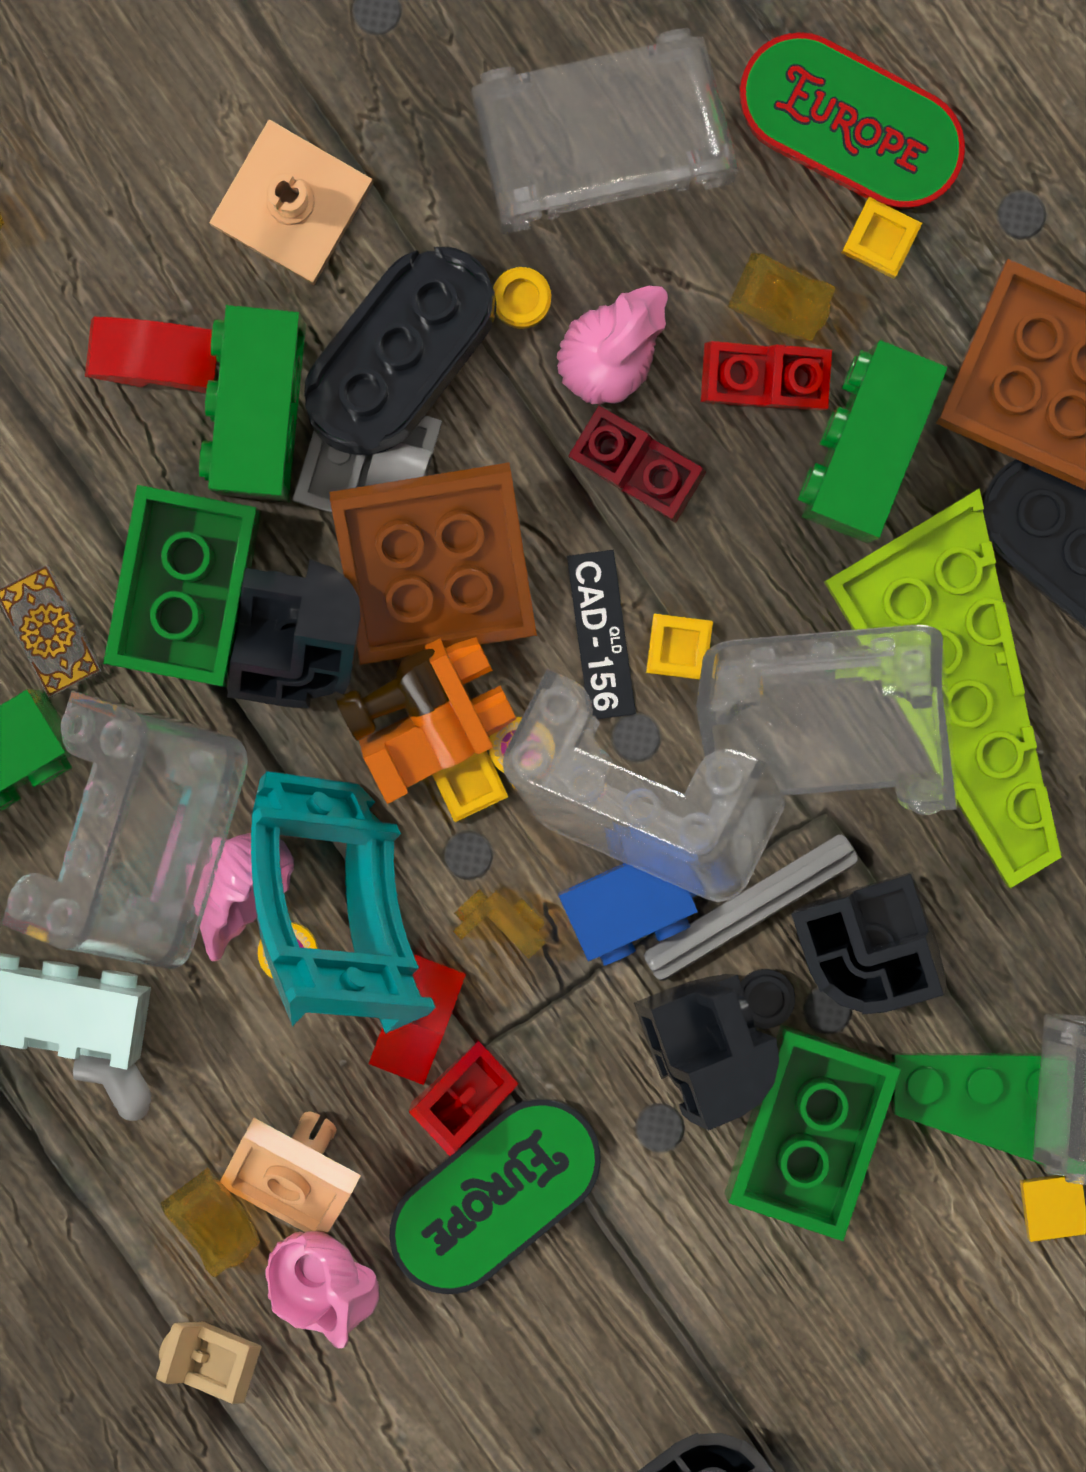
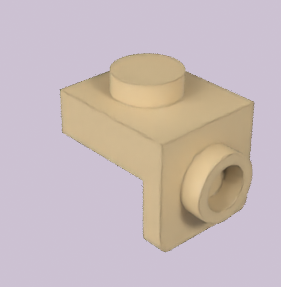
M203 1321L174 1323L159 1350L160 1366L156 1379L165 1384L184 1383L231 1404L244 1403L261 1345Z

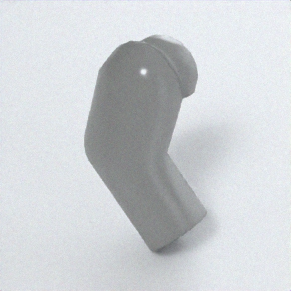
M80 1055L79 1059H75L73 1079L103 1084L122 1118L129 1121H137L147 1115L151 1102V1092L135 1063L126 1070L111 1067L110 1059Z

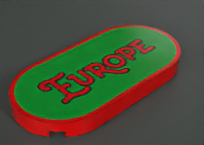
M797 32L784 34L762 45L753 54L745 67L740 81L739 96L742 113L752 134L772 150L866 199L871 197L895 210L913 209L941 197L958 177L964 161L965 140L960 122L951 108L935 95L836 43L811 33Z

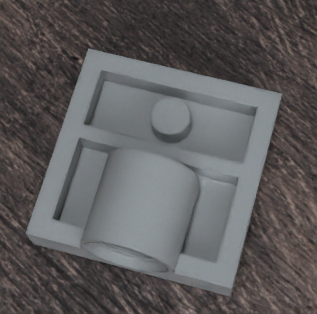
M424 416L404 441L389 450L371 455H353L336 450L325 443L313 431L293 501L332 513L329 492L426 476L442 426V420Z

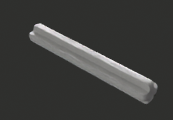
M842 834L836 835L690 923V927L666 938L647 949L644 957L653 974L660 981L667 980L849 870L858 862L853 847Z

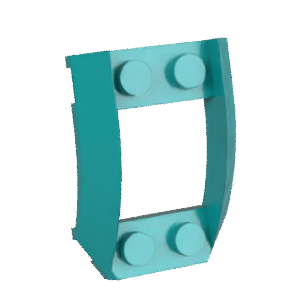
M266 771L260 778L252 812L251 863L257 921L265 957L292 1027L305 1013L379 1018L386 1034L429 1015L436 1007L432 998L421 997L412 976L419 967L408 942L398 904L394 871V841L401 833L397 824L383 823L369 810L375 801L359 784ZM280 835L346 843V901L354 952L299 947L292 928L283 890L279 850Z

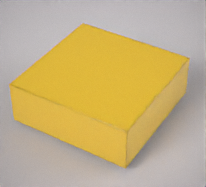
M868 197L841 253L895 279L922 223Z
M653 614L646 673L706 680L713 621Z
M487 750L478 755L475 752L463 762L432 774L454 822L509 797Z
M1079 1172L1073 1173V1175L1061 1174L1020 1180L1027 1239L1030 1242L1086 1234V1205L1082 1175Z

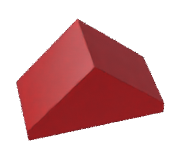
M413 953L419 967L412 975L421 997L432 998L436 1008L429 1015L386 1034L382 1027L368 1064L424 1085L444 1036L466 973Z
M477 1041L411 1102L409 1113L444 1151L451 1156L519 1083L480 1041Z

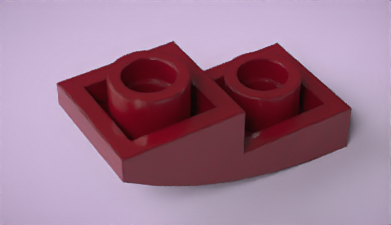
M601 406L597 407L568 455L570 459L675 523L707 473L701 466L657 442L648 433Z

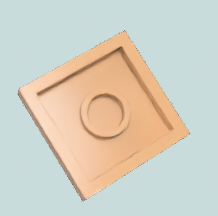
M269 119L209 223L217 230L315 285L370 190L373 179Z
M305 1112L302 1114L292 1137L253 1118L218 1185L304 1232L319 1231L328 1234L361 1175L323 1155L330 1140L334 1138L337 1129L330 1120L325 1118L314 1140H310L309 1136L320 1115L314 1112Z

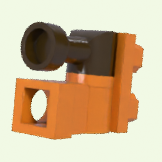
M477 637L455 643L445 648L441 638L425 645L426 650L404 658L396 671V678L364 698L357 690H351L335 698L351 734L356 741L359 740L363 759L387 804L408 794V787L432 774L463 762L475 752L478 755L493 748L489 736L517 719L501 685L471 699L464 685L493 671ZM403 708L406 709L408 717L375 732L376 725L374 719Z

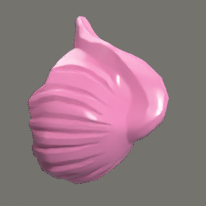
M645 286L629 293H621L614 304L599 306L597 310H589L580 316L578 320L572 321L564 335V340L560 343L561 349L557 353V359L559 360L557 367L558 373L563 377L562 383L586 403L591 402V404L598 405L606 402H622L636 391L647 379L650 365L653 361L654 346L656 345L655 339L665 329V306L668 300L666 290L660 286Z
M251 833L238 835L231 839L209 836L200 841L188 855L186 866L188 902L201 930L206 953L211 961L220 960L229 941L240 935L246 925L254 922L257 918L252 879ZM279 839L280 868L285 893L289 890L290 875L294 870V858L284 841Z
M319 1231L295 1232L283 1241L277 1242L273 1252L269 1253L266 1279L269 1289L268 1299L271 1300L273 1313L295 1328L324 1333L332 1345L338 1349L346 1347L349 1339L348 1334L361 1321L373 1313L378 1303L379 1284L373 1270L354 1262L349 1249L332 1236Z

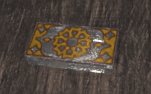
M45 565L0 588V605L48 698H52L104 671L50 565Z

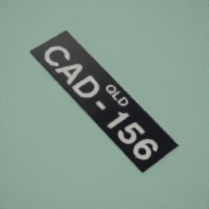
M614 550L567 556L589 720L636 714Z

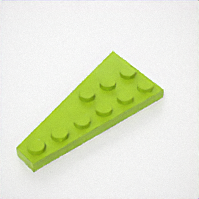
M979 488L827 579L824 583L1008 888H1012L1062 858L1047 789L1044 787L1036 752V739L1033 726L1030 725L1024 698L1025 690L1006 604L1002 599L995 567V555L992 542L988 536L983 513L984 506Z

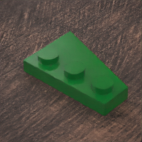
M892 1053V1062L901 1069L892 1095V1113L894 1115L1073 1175V1055L1048 1053Z

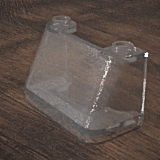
M689 28L676 29L657 35L655 37L656 44L517 75L515 67H503L482 73L480 75L481 84L471 89V97L501 234L531 228V221L543 218L541 212L543 210H546L548 220L560 218V213L674 188H676L677 192L689 189L690 181L693 177L696 184H703L704 190L734 184L739 168L705 39L703 37H692Z
M905 625L739 639L719 643L705 652L702 659L696 708L716 827L737 826L740 828H752L759 826L775 813L778 805V796L896 787L899 804L917 814L930 815L941 810L957 809V786L943 637L936 628L927 625Z

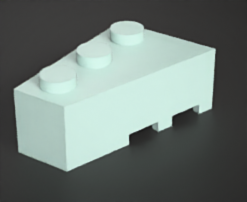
M0 953V1045L19 1049L33 1047L58 1051V1056L70 1059H79L80 1055L110 1059L111 1067L126 1070L140 1058L151 987L137 985L138 975L103 970L101 979L78 976L79 966L54 961H43L42 970L19 967L20 957Z

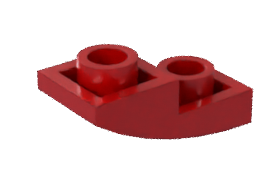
M94 316L91 319L85 377L136 387H144L148 383L206 393L208 380H214L216 369V356H211L212 330L150 320Z
M719 341L704 343L701 402L756 407L827 410L829 407L832 350L779 344L761 346Z

